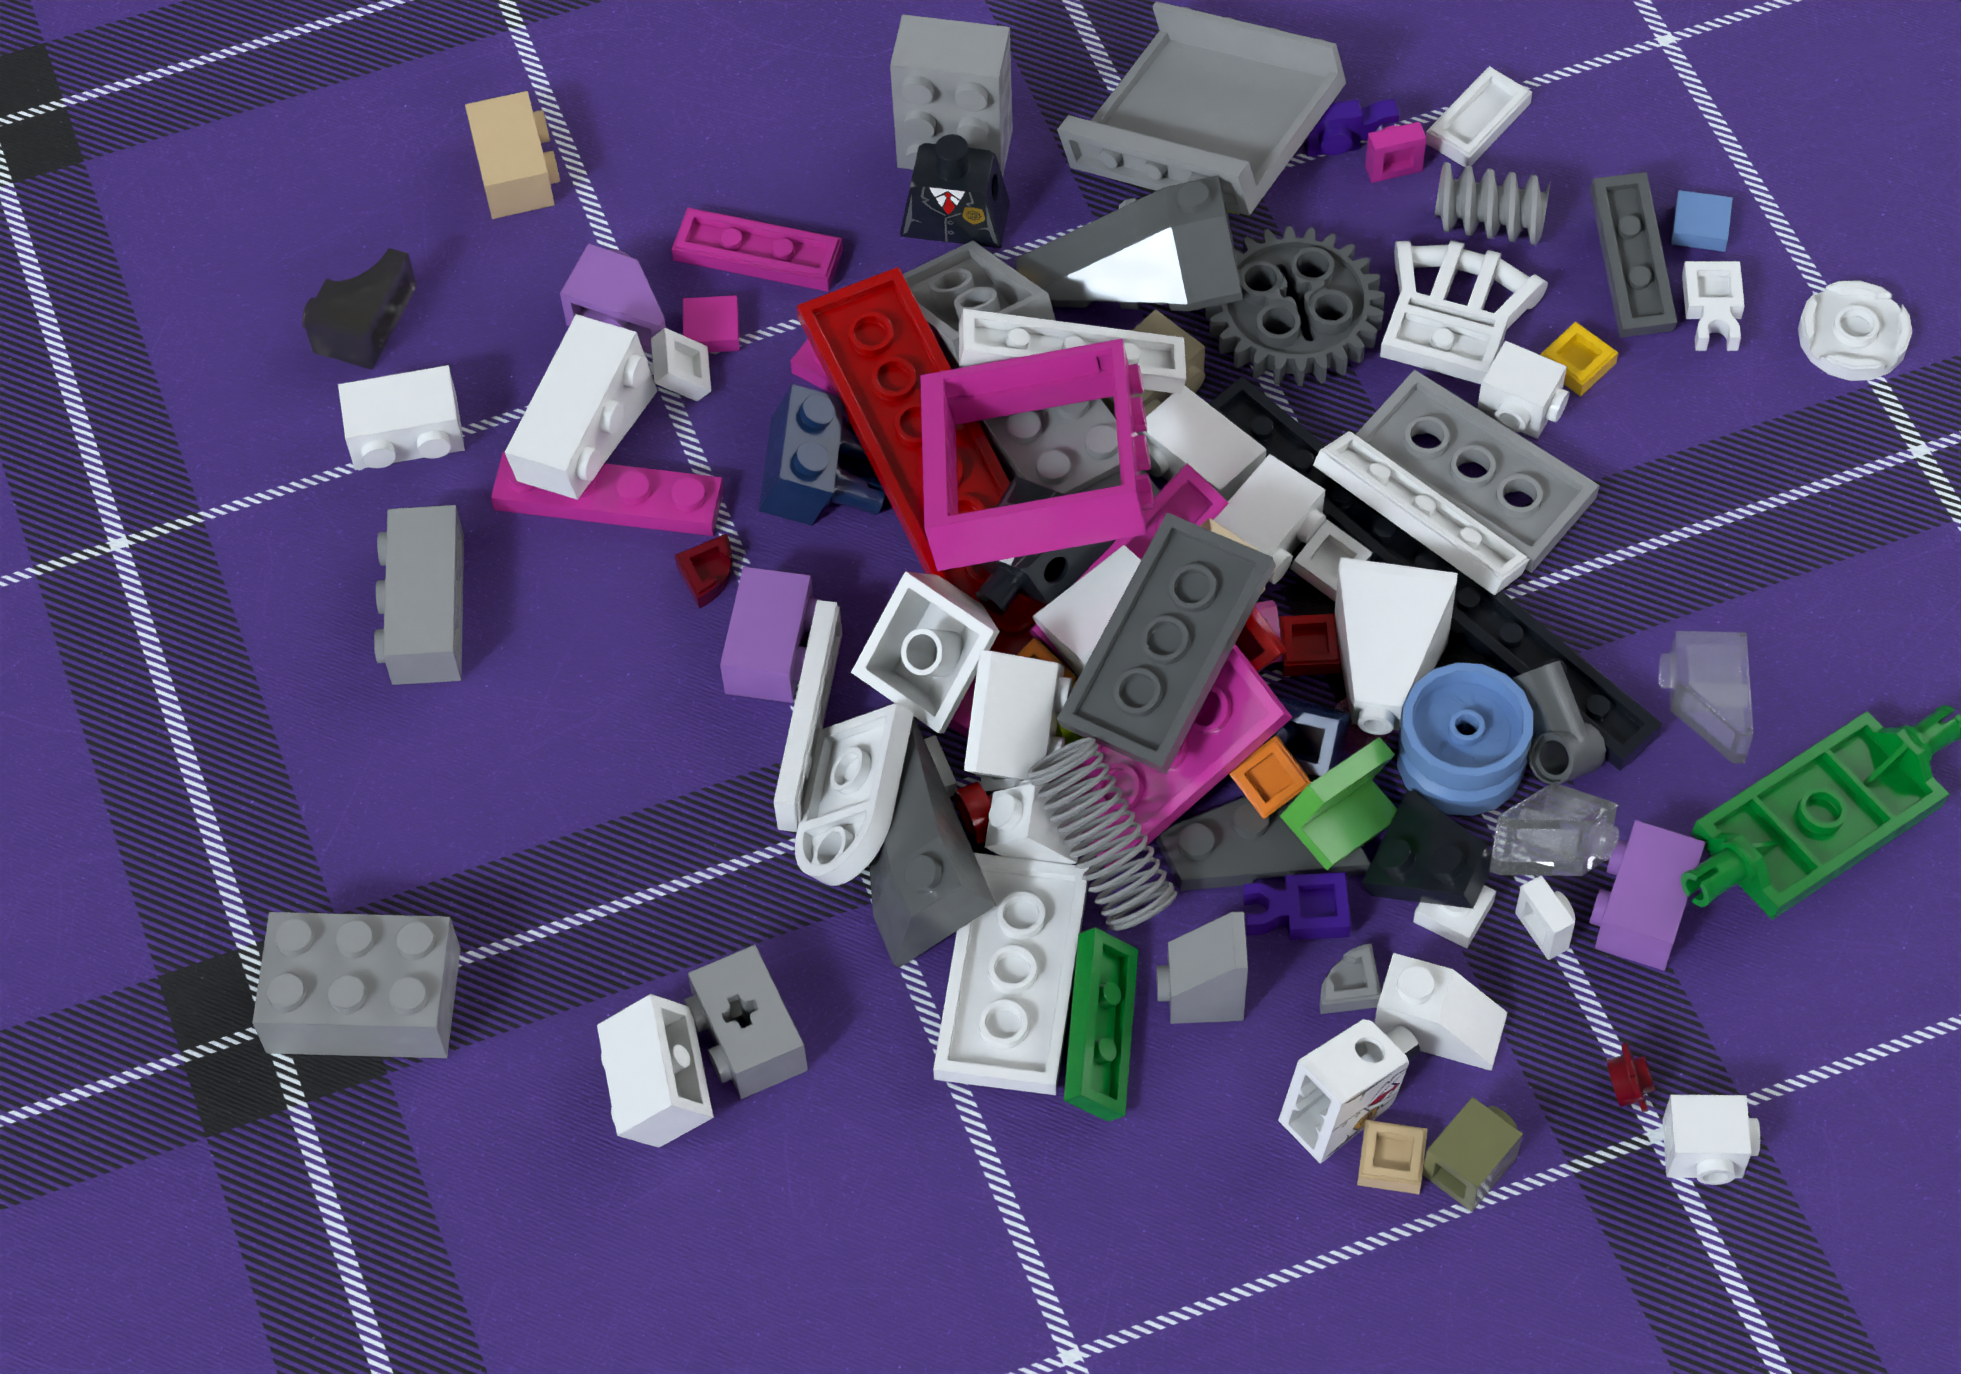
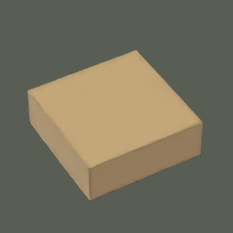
M1366 1120L1357 1185L1419 1194L1428 1129Z

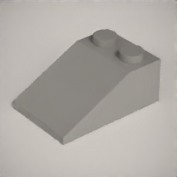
M975 241L964 244L903 274L951 369L967 367L959 366V322L963 309L1056 321L1049 294Z

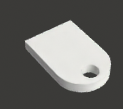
M894 703L819 730L811 773L802 806L801 821L799 822L795 839L796 861L799 868L807 875L826 885H841L859 875L877 855L888 834L893 817L914 715L910 710L898 703Z

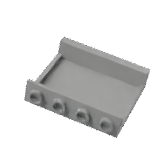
M1156 1L1152 7L1160 31L1092 120L1089 121L1068 115L1057 129L1069 166L1073 169L1155 191L1167 186L1218 175L1226 209L1250 216L1345 86L1346 80L1337 45L1322 39H1314L1276 28L1259 26L1230 17H1221L1187 7H1179Z

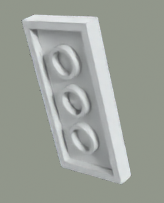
M974 853L996 906L957 930L933 1068L934 1080L1056 1095L1076 967L1078 934L1081 933L1089 881L1082 880V877L1089 867L1079 869L1075 868L1076 865Z

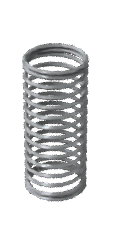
M1087 737L1072 742L1042 758L1028 770L1026 777H1030L1029 782H1032L1031 785L1040 786L1054 780L1043 787L1037 797L1046 798L1060 792L1045 803L1044 809L1052 810L1064 805L1052 814L1050 821L1058 822L1070 817L1059 825L1057 833L1064 834L1075 830L1065 837L1063 844L1073 845L1079 843L1072 848L1069 856L1079 857L1085 855L1078 860L1075 868L1085 869L1091 867L1084 872L1082 880L1091 881L1096 879L1090 885L1088 891L1093 893L1102 891L1096 897L1095 903L1101 905L1108 903L1103 907L1101 915L1107 916L1106 924H1109L1108 929L1120 931L1136 926L1163 911L1176 899L1177 891H1174L1175 886H1173V883L1165 881L1167 871L1159 869L1160 859L1152 857L1154 848L1146 845L1148 836L1140 834L1142 824L1133 822L1135 812L1127 810L1129 801L1120 798L1123 789L1114 786L1116 782L1115 776L1108 775L1110 765L1101 763L1104 753L1097 751L1099 744L1095 743L1096 739ZM1098 756V758L1091 765L1079 768L1056 779L1057 777L1082 764L1090 757ZM1105 768L1097 777L1087 779L1066 789L1091 771ZM1111 780L1105 788L1081 796L1100 781ZM1117 792L1111 800L1089 807L1105 794ZM1124 804L1117 812L1097 818L1113 805ZM1130 815L1125 823L1103 830L1120 816ZM1096 826L1095 828L1089 830L1088 832H1086V833H1084V834H1082V835H1079V834L1083 833L1084 831H1086V830H1088V829H1090V828ZM1136 827L1131 835L1111 841L1125 829ZM1104 837L1103 839L1097 841L1096 843H1094V844H1092V845H1090V846L1084 848V847L1087 846L1088 844H1090V843H1092V842H1094V841H1096V840H1098V839ZM1143 839L1138 846L1117 853L1133 840ZM1109 848H1112L1111 850L1105 852L1104 854H1102V855H1100V856H1098V857H1096V858H1094V859L1088 861L1089 859H1091V858H1093L1094 856H1096V855L1102 853L1103 851H1105V850H1107V849H1109ZM1140 851H1149L1145 858L1125 864ZM1117 859H1120V860H1118L1117 862L1113 863L1112 865H1110V866H1108V867H1106V868H1104V869H1102V870H1100V871L1094 873L1095 871H1097L1098 869L1102 868L1103 866H1105V865H1107V864H1109V863H1111V862H1113V861H1115V860H1117ZM1155 862L1152 869L1132 875L1145 864ZM1125 870H1128V871H1126L1125 873L1121 874L1120 876H1118V877L1112 879L1111 881H1108V882H1106V883L1100 885L1101 883H1103V882L1106 881L1107 879H1109V878H1111V877H1113V876H1115V875H1117V874H1119V873H1121V872H1123V871H1125ZM1154 874H1161L1158 881L1140 886ZM1135 881L1134 883H1132L1131 885L1127 886L1126 888L1120 890L1119 892L1114 893V894H1112V895H1110V896H1108V897H1105V896H1107L1108 894H1110V893H1112L1113 891H1115L1116 889H1118V888H1120V887H1122V886H1124V885H1126V884H1128V883H1131V882ZM1128 899L1127 901L1123 902V903H1122L1121 905H1119L1118 907H1116V908H1114V909H1111V908H1113L1114 906H1116L1117 904H1119L1120 902H1122V901ZM1156 899L1155 901H1153L1151 904H1149V905L1146 906L1145 908H1143V909H1141V910H1139V911H1137V912H1135V913H1133V914H1131V915H1129V916L1124 917L1125 915H1127V914L1130 913L1131 911L1135 910L1136 908H1138V907H1140V906H1142V905H1144V904H1146V903H1148V902H1150V901Z

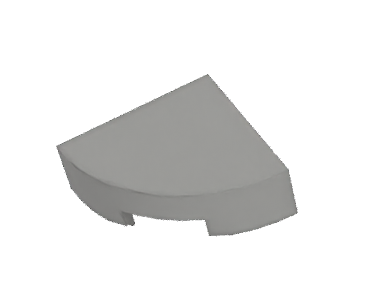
M1372 944L1358 946L1349 950L1329 971L1322 983L1320 1014L1377 1008L1381 990Z

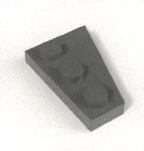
M1307 774L1312 782L1319 778V776ZM1297 796L1264 820L1248 798L1243 797L1169 826L1157 836L1156 840L1181 891L1243 886L1244 884L1254 883L1256 879L1285 877V875L1347 871L1348 877L1366 875L1370 862L1360 847L1332 868L1326 870L1280 817Z

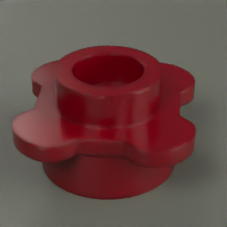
M1622 1043L1623 1055L1606 1059L1620 1107L1639 1102L1642 1113L1649 1110L1644 1094L1655 1092V1087L1646 1057L1644 1055L1634 1058L1628 1043Z

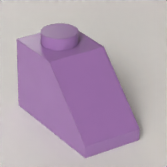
M588 244L560 292L566 325L570 326L577 314L635 331L643 351L652 354L651 338L666 328L664 316L639 261L631 258L623 251L617 249L607 250Z

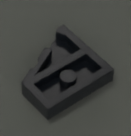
M1407 790L1362 883L1370 895L1374 897L1473 909L1496 859L1486 844L1415 791Z

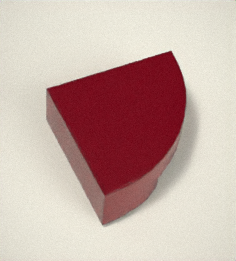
M727 534L675 555L676 566L699 608L712 602L727 586L733 569L731 545Z

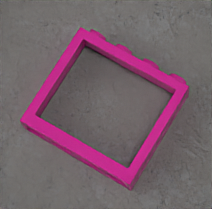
M1123 338L920 375L924 527L937 571L1147 534L1145 510L1154 509L1155 504L1149 473L1141 474V471L1151 469L1147 439L1145 434L1138 436V433L1148 429L1142 397L1134 398V395L1144 393L1140 365L1138 366V363L1129 365ZM1114 396L1121 486L959 514L955 425Z

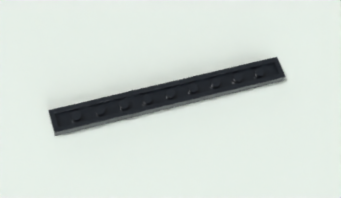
M1240 377L1208 403L1266 448V457L1271 454L1324 488L1323 514L1326 515V519L1373 552L1369 561L1458 573L1450 629L1502 673L1513 679L1528 671L1560 661L1583 721L1599 730L1605 742V759L1619 771L1660 735L1662 723L1504 592L1500 591L1493 595L1313 466L1319 451L1326 445L1244 377Z

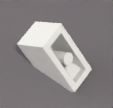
M1393 953L1377 1005L1375 1025L1384 1034L1397 1025L1404 1026L1417 1039L1420 1051L1492 1071L1508 1012L1455 970Z

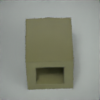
M1472 1097L1427 1149L1422 1175L1473 1212L1517 1159L1523 1133L1517 1130L1516 1123L1503 1110L1495 1106L1486 1107Z

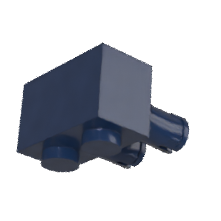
M791 384L771 417L758 511L811 526L824 506H828L831 502L854 507L874 515L879 513L885 498V492H883L884 489L879 479L848 472V470L841 469L840 464L837 463L838 456H845L871 465L850 422H846V418L843 416L844 406L840 397Z

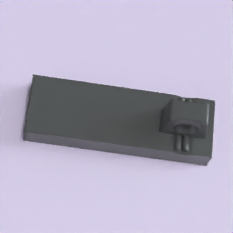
M1647 172L1593 178L1589 188L1595 210L1619 338L1674 331L1677 325V318Z

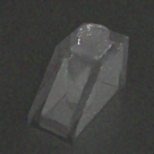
M1676 631L1670 653H1661L1659 663L1660 688L1670 689L1671 711L1729 761L1744 764L1753 738L1747 633Z
M1554 782L1498 816L1489 871L1499 875L1583 876L1602 862L1610 859L1617 846L1619 829L1617 826H1614L1618 804Z

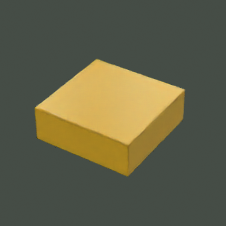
M1574 322L1540 355L1567 366L1564 385L1581 397L1616 364L1619 352L1579 323Z

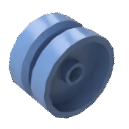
M1450 664L1433 669L1417 681L1403 705L1398 740L1397 768L1405 787L1409 791H1415L1444 814L1474 816L1495 810L1515 794L1526 770L1527 755L1533 736V710L1525 692L1509 676L1483 664Z

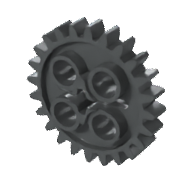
M1287 226L1284 238L1276 239L1274 234L1269 229L1264 230L1263 243L1260 245L1247 236L1243 242V253L1235 250L1243 300L1205 308V318L1210 319L1209 335L1210 337H1219V352L1221 354L1234 351V367L1239 368L1248 362L1254 363L1253 378L1256 379L1267 369L1274 371V383L1276 385H1280L1286 373L1294 375L1298 386H1303L1305 374L1312 372L1320 383H1325L1326 372L1329 367L1343 376L1347 371L1348 359L1357 363L1363 362L1365 347L1374 348L1377 331L1382 329L1385 294L1379 291L1380 275L1369 274L1370 259L1366 257L1354 260L1355 245L1352 243L1340 250L1336 249V234L1331 233L1323 242L1316 241L1315 230L1312 227L1306 231L1303 238H1296L1293 228ZM1280 270H1283L1288 278L1290 297H1286L1287 281L1285 277L1283 278ZM1299 314H1303L1302 329L1304 331V334L1306 333L1310 341H1306L1304 339L1303 334L1300 330L1301 322Z

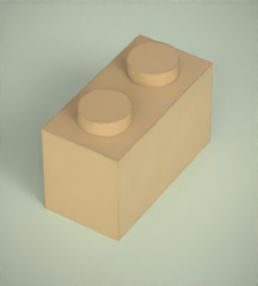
M528 91L465 104L491 218L495 219L555 206L550 184L560 182L557 163L553 151L543 153L541 143L550 141L543 110L533 112Z

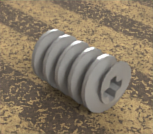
M1444 162L1441 170L1434 220L1437 215L1441 216L1444 232L1450 233L1458 219H1462L1467 236H1472L1479 223L1484 222L1488 239H1494L1501 225H1506L1509 242H1515L1522 229L1527 228L1531 245H1537L1542 237L1550 183L1546 190L1541 192L1537 175L1531 174L1523 189H1520L1516 173L1509 171L1502 185L1499 186L1496 183L1494 170L1487 168L1481 181L1477 183L1475 182L1473 168L1469 165L1465 166L1460 177L1456 180L1453 178L1451 164Z

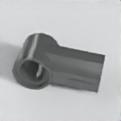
M1556 661L1514 677L1512 680L1525 692L1533 710V741L1528 758L1535 776L1544 783L1555 785L1593 773L1599 769L1605 760L1606 747L1604 739L1599 730L1583 721L1561 662Z

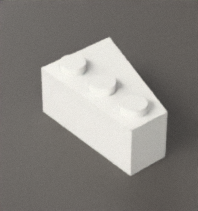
M575 315L505 450V455L518 482L578 500L657 392L648 366V360L644 355L637 332L581 315Z

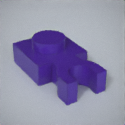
M1359 99L1331 103L1304 140L1307 157L1324 154L1338 155L1346 151L1359 150L1360 141L1368 140V133L1380 131L1385 127L1395 125L1394 122H1399V112L1395 99L1381 100L1364 108L1360 107Z
M1345 872L1285 875L1284 890H1276L1261 883L1243 885V904H1261L1267 909L1263 914H1246V936L1266 934L1278 926H1288L1289 940L1343 938L1350 936L1351 924Z

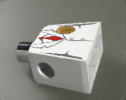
M1365 1019L1359 1021L1298 1060L1278 1121L1321 1164L1363 1130L1366 1120L1374 1121L1393 1104L1409 1063L1420 1054V1046L1417 1039L1407 1028L1401 1025L1395 1026L1384 1034L1372 1021Z

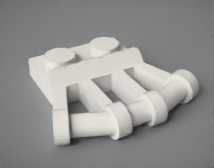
M1453 240L1450 241L1449 245L1411 246L1410 241H1396L1394 257L1400 295L1381 344L1380 357L1481 384L1502 347L1506 330L1527 309H1532L1538 304L1547 289L1548 282L1536 274L1531 277L1527 276L1502 260V254L1495 251L1487 250L1486 255L1464 249V243ZM1440 267L1430 296L1416 292L1414 268ZM1458 270L1478 275L1467 306L1446 300ZM1496 281L1514 294L1495 313H1491L1483 309L1491 286Z

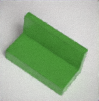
M1380 737L1308 784L1280 815L1283 821L1326 870H1329L1389 828L1397 811L1393 803L1372 781L1395 755Z

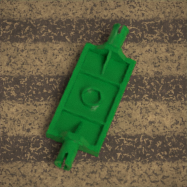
M1941 705L1933 713L1912 727L1905 725L1899 728L1883 727L1868 711L1855 718L1696 821L1691 835L1695 839L1705 842L1704 849L1712 857L1681 875V885L1684 893L1689 897L1699 889H1702L1703 892L1696 896L1692 902L1699 907H1706L1715 898L1736 884H1739L1772 920L1943 807L1949 793L1933 778L1930 763L1934 754L1952 742L1961 739V715H1956L1944 724L1943 720L1953 714L1955 709L1948 705Z

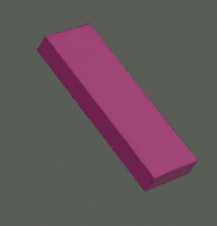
M687 207L672 247L673 261L829 292L843 252V241L839 237Z

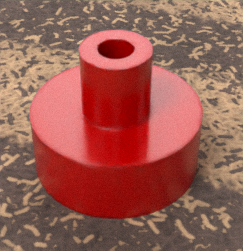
M977 781L954 790V799L959 815L975 845L986 842L989 811L993 794L987 796Z

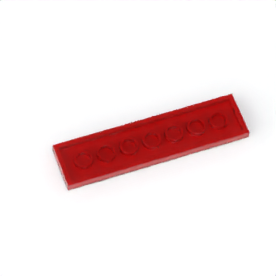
M893 268L797 305V318L836 396L840 397L844 406V412L925 573L942 577L982 604L977 599L975 593L990 576L982 564L937 571L925 532L920 375L952 369L900 268ZM974 421L955 425L958 512L963 514L995 508L1010 482L980 423ZM1019 594L1003 615H997L983 605L1000 631L989 651L1018 655L1034 638L1028 632L1036 623L1032 616L1044 608L1046 604Z

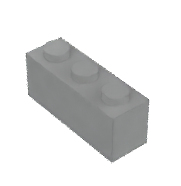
M456 505L388 509L387 532H378L377 537L379 563L381 566H386L385 580H377L376 582L377 610L379 614H384V629H375L374 633L376 661L378 664L386 663L392 685L461 681L464 534Z

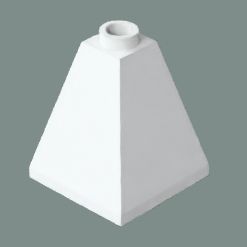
M1340 557L1334 619L1341 658V669L1349 710L1352 713L1351 720L1352 724L1358 725L1361 730L1374 735H1384L1392 730L1399 731L1401 729L1403 705L1413 685L1435 668L1448 645L1458 573Z

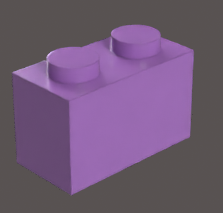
M743 567L720 663L725 694L793 703L797 683L801 677L807 649V638L811 630L817 600H821L813 596L811 575Z
M1635 820L1628 842L1617 838L1606 873L1617 876L1612 892L1600 889L1589 923L1600 926L1595 949L1665 971L1688 900L1681 885V875L1699 865L1705 842Z

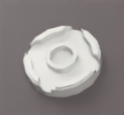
M1838 281L1827 285L1825 291L1818 293L1816 296L1814 293L1806 301L1798 326L1800 346L1811 363L1828 375L1849 381L1873 380L1890 373L1903 361L1912 335L1910 315L1903 304L1900 309L1898 304L1891 300L1892 294L1881 286L1864 281Z

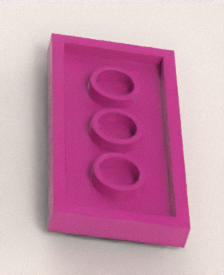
M1235 644L1167 774L1100 744L1097 751L1104 753L1101 763L1110 765L1108 775L1115 776L1116 782L1114 786L1123 789L1120 798L1129 801L1127 810L1135 812L1133 822L1142 824L1140 834L1148 836L1146 843L1148 845L1293 717ZM1098 756L1090 757L1082 764L1057 777L1056 779L1079 768L1091 765L1098 758ZM1105 768L1091 771L1066 789L1087 779L1097 777ZM1111 780L1100 781L1081 796L1105 788ZM1117 792L1105 794L1089 807L1111 800ZM1124 804L1113 805L1097 818L1117 812ZM1130 815L1120 816L1103 830L1125 823ZM1096 826L1084 831L1083 833H1081V835L1095 828ZM1136 827L1125 829L1111 841L1131 835ZM1102 837V838H1100V839H1098V840H1096V841H1094V842H1092V843H1090V844H1088V845L1090 846V845L1096 843L1097 841L1103 839L1104 837ZM1143 839L1133 840L1117 853L1138 846ZM1112 848L1103 851L1102 853L1098 854L1097 857L1111 850ZM1117 859V860H1115V861H1113V862H1111V863L1105 865V868L1108 867V866H1110V865H1112L1113 863L1117 862V861L1120 860V859Z

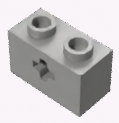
M756 945L688 973L692 996L684 999V1003L691 1011L697 1033L707 1029L715 1044V1047L707 1051L720 1082L725 1083L732 1080L740 1099H744L808 1071L804 1044ZM743 1020L747 1027L741 1029L738 1022Z

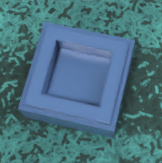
M1678 190L1671 245L1725 252L1728 242L1733 197Z

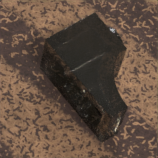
M388 248L383 257L364 273L342 281L325 280L316 298L312 297L308 300L302 316V324L306 329L313 353L373 370L417 287L408 253Z

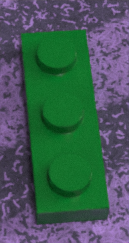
M1095 927L1078 934L1064 1101L1109 1122L1124 1117L1126 1113L1138 949Z

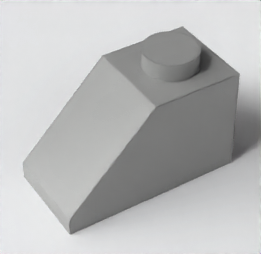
M1231 912L1168 942L1167 965H1156L1158 1002L1169 1001L1170 1024L1244 1021L1248 973L1244 912Z

